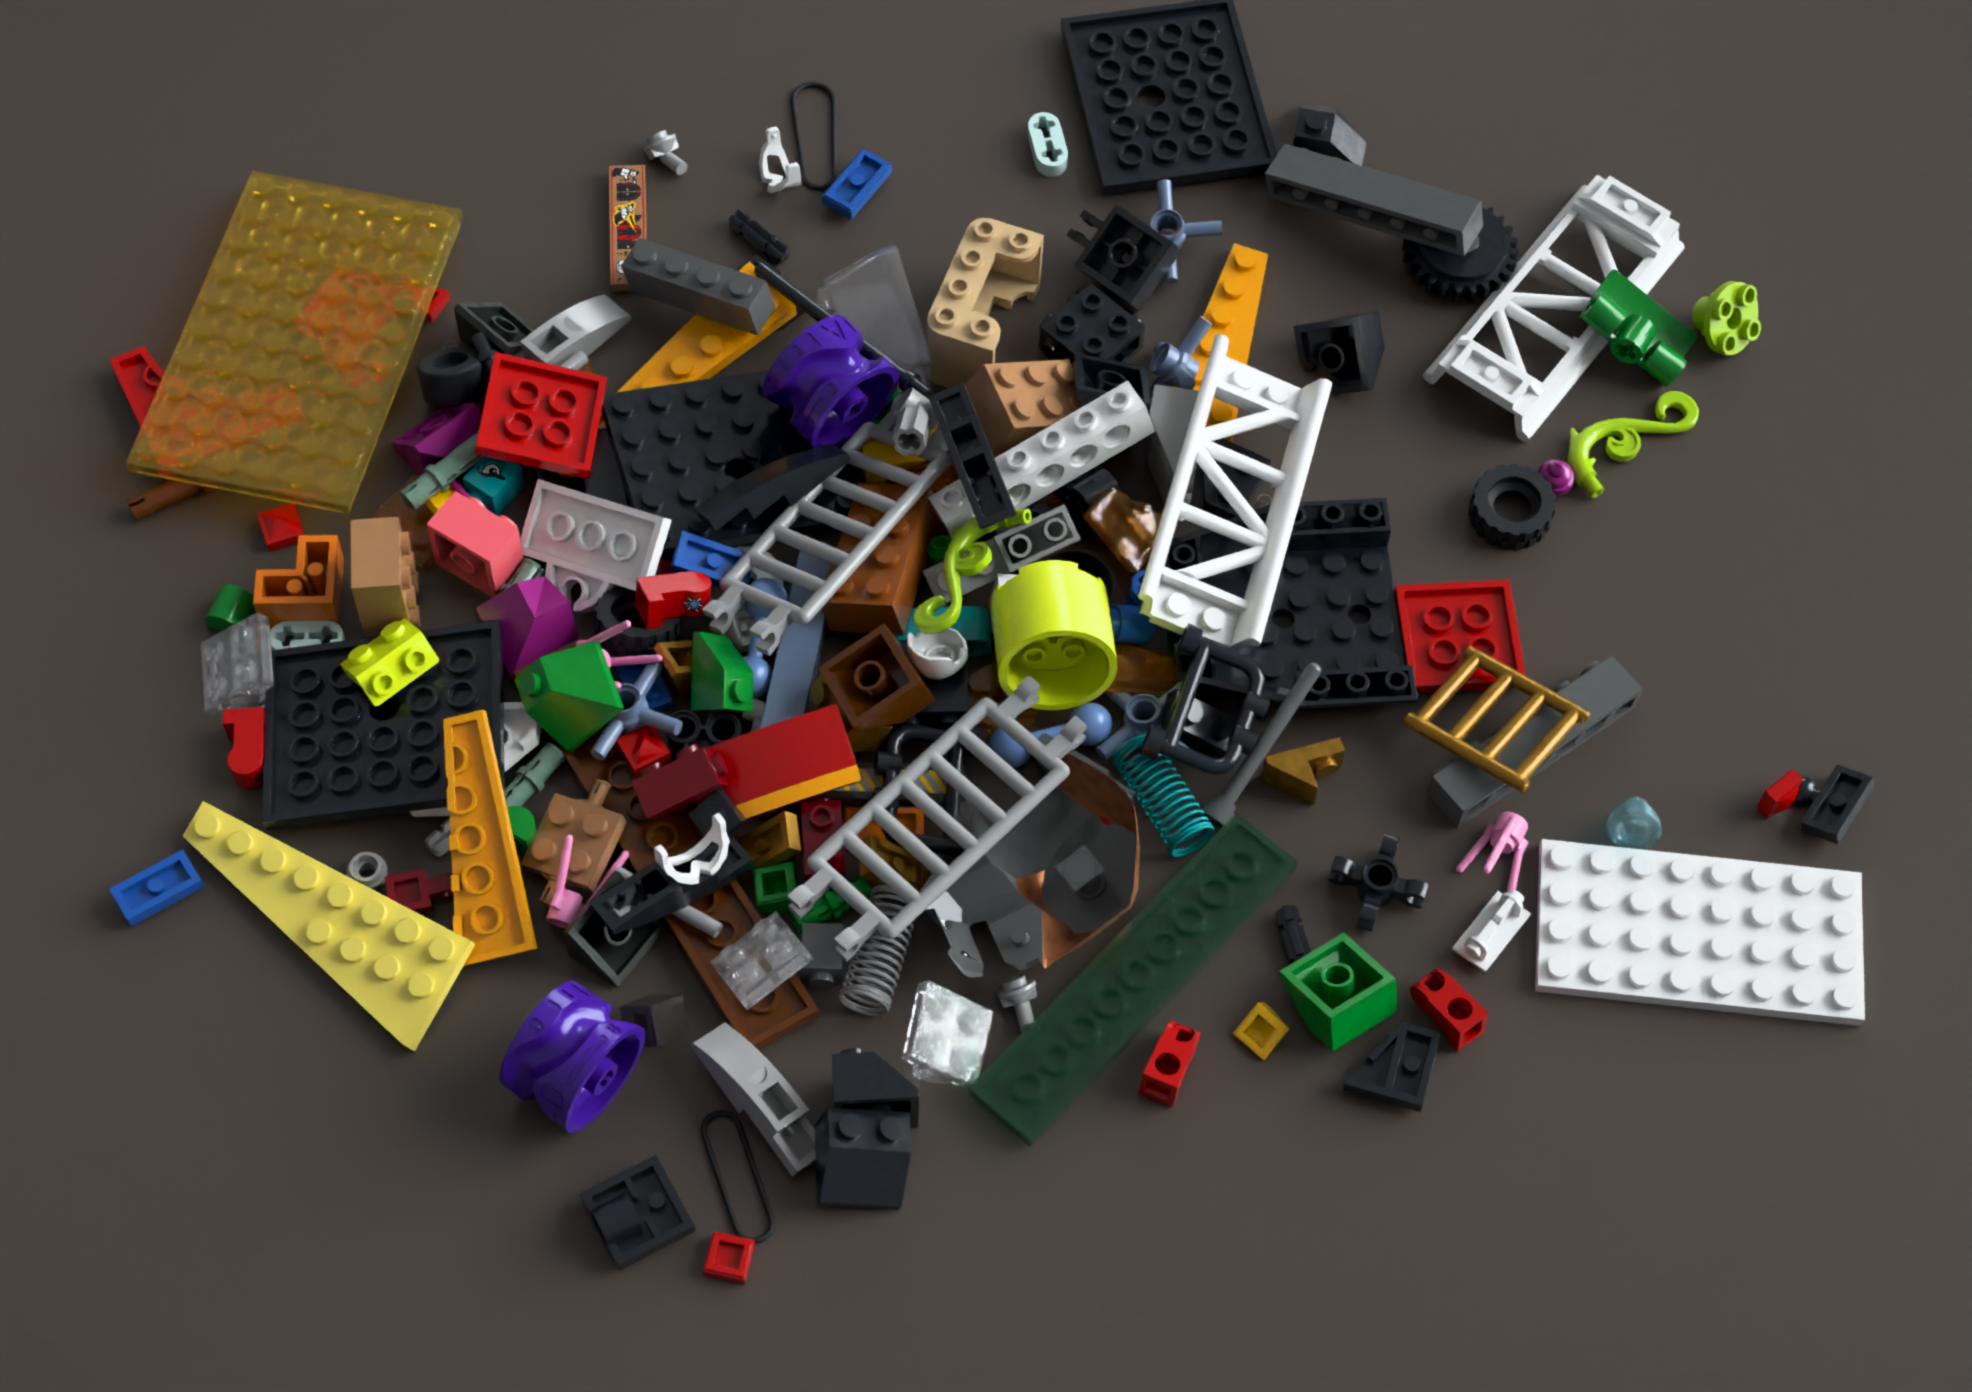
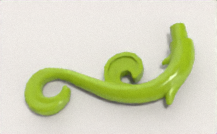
M1669 391L1659 396L1654 411L1656 418L1660 421L1665 420V411L1669 408H1675L1684 415V418L1677 423L1633 418H1614L1596 422L1584 428L1579 434L1574 428H1571L1567 462L1574 472V481L1579 487L1583 486L1592 498L1598 497L1603 493L1604 488L1595 477L1597 472L1593 469V465L1596 459L1594 457L1589 459V451L1597 441L1608 437L1605 446L1608 456L1618 462L1630 461L1635 458L1641 447V438L1638 433L1672 434L1685 432L1693 428L1699 416L1696 402L1689 395L1679 391ZM1613 437H1619L1621 441H1617Z
M1015 508L1017 515L982 530L974 516L963 526L952 531L954 536L947 547L943 564V573L951 604L939 616H933L934 612L947 605L946 600L941 595L931 597L919 605L913 617L915 626L919 631L924 634H937L949 629L956 623L962 607L960 576L976 575L982 572L992 560L990 548L984 542L975 541L981 536L997 529L1013 528L1016 524H1029L1032 518L1029 509ZM965 552H966V554L968 555V557H966V558L963 559V555H964Z

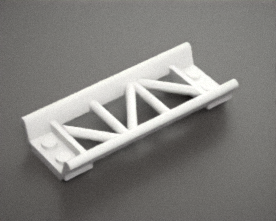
M1596 175L1588 186L1582 185L1517 262L1514 272H1511L1509 281L1502 282L1500 289L1493 291L1425 371L1423 378L1428 383L1435 384L1447 372L1515 415L1516 436L1521 441L1528 442L1609 341L1590 326L1587 327L1579 338L1574 336L1572 339L1521 308L1583 311L1591 297L1518 293L1512 291L1533 266L1538 263L1593 296L1600 283L1551 255L1552 251L1548 249L1575 217L1585 224L1605 278L1613 269L1618 271L1605 236L1643 258L1642 262L1628 277V280L1648 294L1685 248L1684 244L1679 240L1678 229L1680 223L1669 218L1671 214L1669 210L1615 178L1609 176L1605 180ZM1506 316L1567 352L1543 382L1526 372ZM1490 318L1492 319L1506 360L1472 340Z
M1218 334L1215 336L1138 598L1143 601L1139 613L1150 617L1149 622L1182 635L1186 625L1190 623L1203 629L1201 637L1237 651L1247 645L1255 647L1261 645L1332 382L1322 378L1301 389L1226 357L1229 338ZM1214 398L1252 413L1251 415L1205 427ZM1272 424H1278L1291 430L1280 470L1212 442ZM1215 460L1271 483V487L1275 488L1265 523ZM1195 461L1249 529L1183 502ZM1185 519L1252 547L1176 571L1165 567L1178 520L1183 522ZM1254 563L1244 599L1199 581L1206 577Z

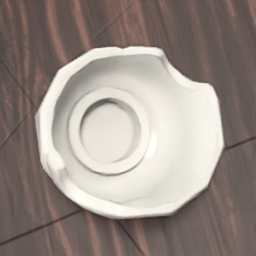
M949 628L941 633L932 635L924 634L921 631L915 636L911 632L907 635L908 658L918 673L929 679L947 678L961 669L967 661V642L959 631Z

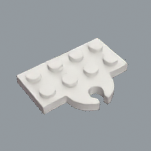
M538 479L520 541L524 556L547 563L545 577L570 601V605L572 604L571 589L576 583H580L582 593L580 598L574 603L573 611L589 613L595 610L598 598H601L606 591L613 590L617 585L636 591L637 578L655 576L672 520Z

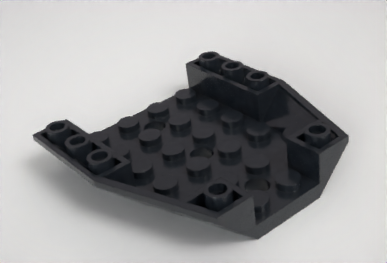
M1387 498L1299 503L1261 645L1257 647L1247 645L1236 651L1256 661L1263 670L1265 686L1262 697L1269 699L1270 702L1282 704L1306 666L1314 662L1320 665L1321 674L1298 709L1417 703L1418 697L1413 665H1406L1387 547L1391 534ZM1270 505L1254 510L1264 523L1266 522ZM1239 516L1227 519V521L1249 529ZM1202 528L1172 539L1165 567L1176 571L1252 547L1209 529ZM1254 563L1206 577L1199 581L1244 599ZM1353 612H1361L1367 616L1369 621L1365 624H1355L1349 619L1348 615ZM1277 616H1284L1290 619L1293 625L1285 629L1278 628L1273 624L1272 619ZM1166 629L1170 665L1177 680L1183 682L1192 658L1176 652L1182 635ZM1209 657L1199 686L1245 696L1249 687V678L1243 671Z

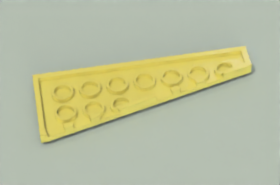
M203 801L184 832L183 837L402 1045L415 1052L476 944Z

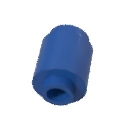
M1109 605L1114 643L1138 645L1148 643L1155 633L1156 624L1149 622L1150 617L1139 613L1141 606Z

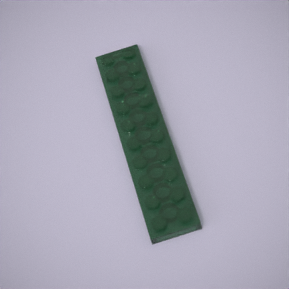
M1236 813L968 1088V1094L1031 1147L1297 869L1298 861Z

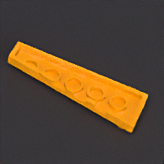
M1236 243L1233 244L1203 315L1204 318L1212 323V326L1191 355L1192 358L1199 362V370L1194 378L1195 386L1192 390L1199 391L1215 336L1218 334L1229 338L1226 357L1247 365L1267 265V253ZM1214 398L1205 427L1237 419L1239 408ZM1229 436L1223 439L1232 442L1233 436Z
M750 261L739 270L742 273L759 278L754 273L755 266ZM768 285L775 309L758 336L695 314L617 392L710 379L796 316V306ZM601 413L600 420H601V421H604L603 416H602V413Z
M479 710L443 719L445 770L448 779V787L446 789L447 810H449L450 814L449 851H451L453 932L476 944L463 966L466 967L537 950L538 948L487 713L485 710Z

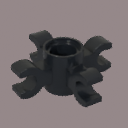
M1385 833L1378 857L1369 860L1364 866L1355 864L1352 860L1342 856H1335L1328 881L1338 885L1358 887V895L1363 901L1356 925L1358 928L1372 932L1379 907L1388 904L1392 898L1402 901L1407 906L1417 909L1422 908L1429 884L1416 879L1407 880L1399 877L1398 868L1393 863L1400 840L1399 837ZM1370 879H1381L1387 885L1376 886L1370 881Z

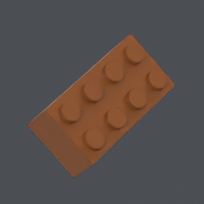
M858 483L859 487L897 501L909 488L898 484ZM931 486L821 608L831 632L870 633L882 624H885L894 635H904L923 576L922 571L925 569L928 560L927 547L931 539L935 537L940 521L928 498L933 495ZM852 501L847 517L874 527L885 513ZM842 532L836 549L849 554L862 539ZM831 563L827 578L838 567L837 565Z

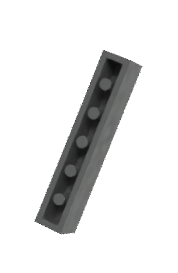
M1284 143L1265 172L1268 198L1457 255H1466L1483 227L1481 200L1446 191L1436 186L1415 182L1402 176L1374 170L1368 166L1350 163L1337 157L1326 156L1306 148H1299Z
M1613 655L1601 663L1598 661L1592 662L1581 672L1578 679L1572 683L1568 680L1564 681L1553 690L1590 712V717L1585 724L1577 723L1528 780L1636 707L1643 688ZM1544 704L1496 760L1515 771L1563 714ZM1508 720L1501 723L1492 732L1491 737L1483 743L1475 741L1470 745L1482 751ZM1459 758L1453 763L1446 761L1440 764L1432 772L1427 795L1458 829L1515 790V788L1506 785Z

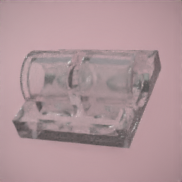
M257 612L201 642L205 711L217 716L223 713V709L265 707L266 690L274 686L269 617Z
M775 911L769 917L757 922L753 929L738 941L726 946L710 962L746 1010H749L814 958Z
M929 980L918 983L902 1060L913 1065L912 1074L922 1081L932 1084L953 1083L966 1090L978 1087L993 1011Z

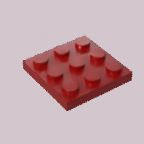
M495 352L474 454L588 479L607 377Z
M1510 580L1395 586L1394 592L1406 665H1413L1417 694L1435 693L1465 660L1464 653L1469 646L1483 651L1526 676ZM1478 668L1457 692L1487 690L1497 677Z

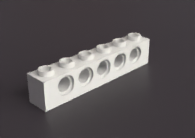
M1126 381L999 455L995 460L1016 509H1024L1154 433L1155 429L1145 404L1130 382ZM960 479L928 497L940 522L951 538L954 536L952 534L954 529L963 526L975 516Z

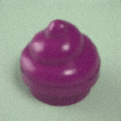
M1552 459L1545 461L1538 469V472L1544 476L1543 478L1552 485V492L1555 493L1556 497H1560L1571 490L1575 477L1572 468L1566 462Z

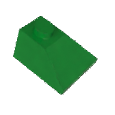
M592 641L539 657L514 679L526 713L567 751L573 752L624 709L600 642Z

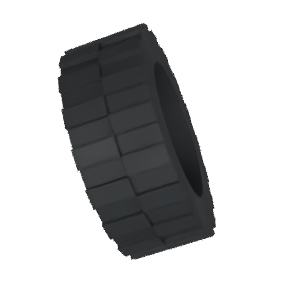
M1502 464L1493 470H1487L1484 476L1478 479L1474 487L1468 509V515L1471 516L1470 523L1476 529V534L1480 538L1483 537L1487 541L1486 543L1492 546L1496 545L1500 547L1499 549L1521 550L1524 547L1530 548L1534 546L1537 541L1540 542L1544 538L1545 533L1548 532L1556 510V495L1552 492V485L1543 478L1542 474L1534 472L1530 467H1521L1518 464H1510L1508 466ZM1506 492L1521 495L1530 504V515L1520 522L1505 520L1495 512V499L1500 494Z
M618 586L614 587L611 591H606L601 598H598L595 606L594 636L620 624L619 621L629 618L641 619L635 607L636 591ZM681 617L663 620L662 627L660 628L629 627L623 630V632L601 642V648L606 650L609 655L616 657L656 655L654 647L658 642L679 641Z

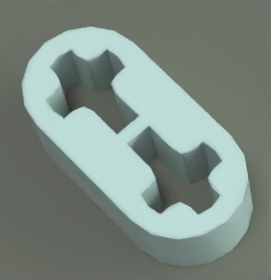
M1047 112L1033 115L1028 122V141L1035 167L1044 176H1059L1065 172L1068 160V150L1060 122L1056 116ZM1039 128H1045L1046 132H1049V137L1044 138L1043 132ZM1047 151H1051L1053 159L1057 161L1051 162L1049 157H1046Z
M328 620L283 621L276 624L269 633V642L272 650L322 644L321 642L325 640L326 635L333 636L329 643L346 640L340 625ZM286 636H293L294 640L290 641V646L282 645V642L286 640Z

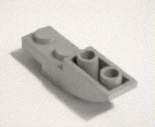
M605 294L590 298L564 310L520 341L522 350L515 356L551 365H561L579 350L588 357L631 321V316Z
M1065 504L1031 519L1029 524H1020L984 542L992 552V560L982 572L973 576H960L962 596L994 582L997 573L1011 574L1019 570L1018 568L1034 563L1081 540ZM965 552V554L963 555V559L966 558V557H968V555L966 554V552ZM943 561L923 570L922 573L933 596L941 595L948 603L950 602V595L943 573Z
M727 1023L721 1024L691 1044L694 1052L737 1112L746 1111L792 1177L816 1161L815 1129L805 1117L810 1110L781 1073L753 1044Z

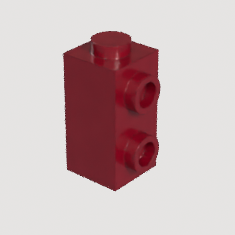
M696 744L675 754L677 760L663 766L662 762H657L640 770L642 777L631 781L647 819L659 820L711 795L717 789L728 787L725 776L729 774V771L719 752L714 754L712 749L705 747L699 749V746Z
M818 797L809 802H801L805 883L815 874L807 866L808 857L842 826L841 800ZM843 847L827 863L845 878Z

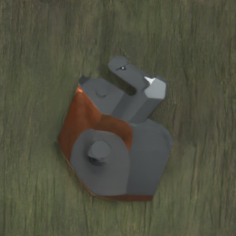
M1067 753L1062 758V761L1070 769L1068 777L925 910L943 928L951 946L947 954L964 975L970 978L984 976V964L969 930L973 923L986 920L1004 962L1015 966L1020 971L1038 964L1047 968L1056 960L1089 942L1131 909L1139 887L1140 844L1134 802L1117 783L1097 768ZM973 806L970 823L972 834L978 839L989 827ZM1100 817L1108 818L1115 823L1107 826L1101 821ZM934 874L930 876L919 893L936 878Z

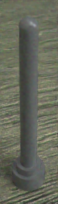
M1312 662L1306 666L1256 741L1252 753L1246 756L1222 794H1216L1214 799H1208L1202 810L1204 811L1203 816L1208 817L1209 821L1227 830L1235 818L1233 812L1236 806L1234 803L1321 674L1319 664Z

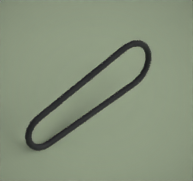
M810 81L795 88L791 94L790 102L803 182L812 189L823 190L829 188L837 179L836 96L828 85ZM808 87H820L826 90L831 97L832 178L827 183L821 185L810 182L807 177L796 107V96L801 90Z

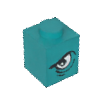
M485 456L463 477L466 492L471 497L482 502L487 510L497 516L525 487L521 465Z

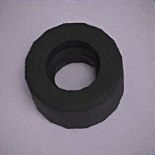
M447 348L431 353L419 362L417 371L426 403L441 408L457 407L464 403L477 401L486 395L489 382L488 375L483 364L477 359L478 354L475 348Z

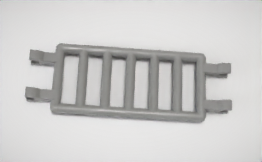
M902 392L894 399L890 412L878 425L872 422L864 423L841 447V450L848 453L851 459L793 506L788 505L721 578L719 582L720 588L725 592L718 600L710 601L702 609L704 615L714 619L709 624L710 629L723 635L730 627L734 614L746 601L769 610L772 613L765 620L757 621L749 629V632L752 636L761 639L756 644L757 651L770 656L778 646L780 636L793 622L802 625L809 623L951 464L952 456L947 452L948 446L939 423L936 431L929 437L926 448L918 456L931 461L920 475L859 452L870 438L895 447V441L892 436L897 418L892 415V411L899 398L903 395ZM847 464H850L909 488L897 501H894L839 479L836 476ZM826 489L885 514L874 527H871L812 502ZM800 515H803L862 540L848 554L788 528ZM776 541H779L838 567L826 580H823L766 556L765 553ZM755 567L814 592V594L802 607H799L743 583L741 580Z
M1028 675L1000 705L988 697H984L808 857L807 866L815 874L805 884L798 886L787 896L788 900L792 902L788 905V908L801 919L813 907L815 902L832 888L862 917L834 938V942L838 945L835 948V952L846 962L857 953L862 944L876 931H879L887 939L896 938L1070 774L1069 767L1061 759L1086 740L1083 732L1087 729V725L1075 715L1046 746L1015 720L1020 713L1033 706L1040 698L1036 693L1040 689V684ZM986 716L1050 771L1035 786L1030 784L971 732ZM957 742L961 743L1022 797L1006 813L942 757ZM929 768L935 771L993 823L978 839L914 783ZM903 794L965 851L948 866L885 809L898 796ZM872 820L936 876L920 893L856 836ZM845 847L907 903L891 920L827 863L840 849Z

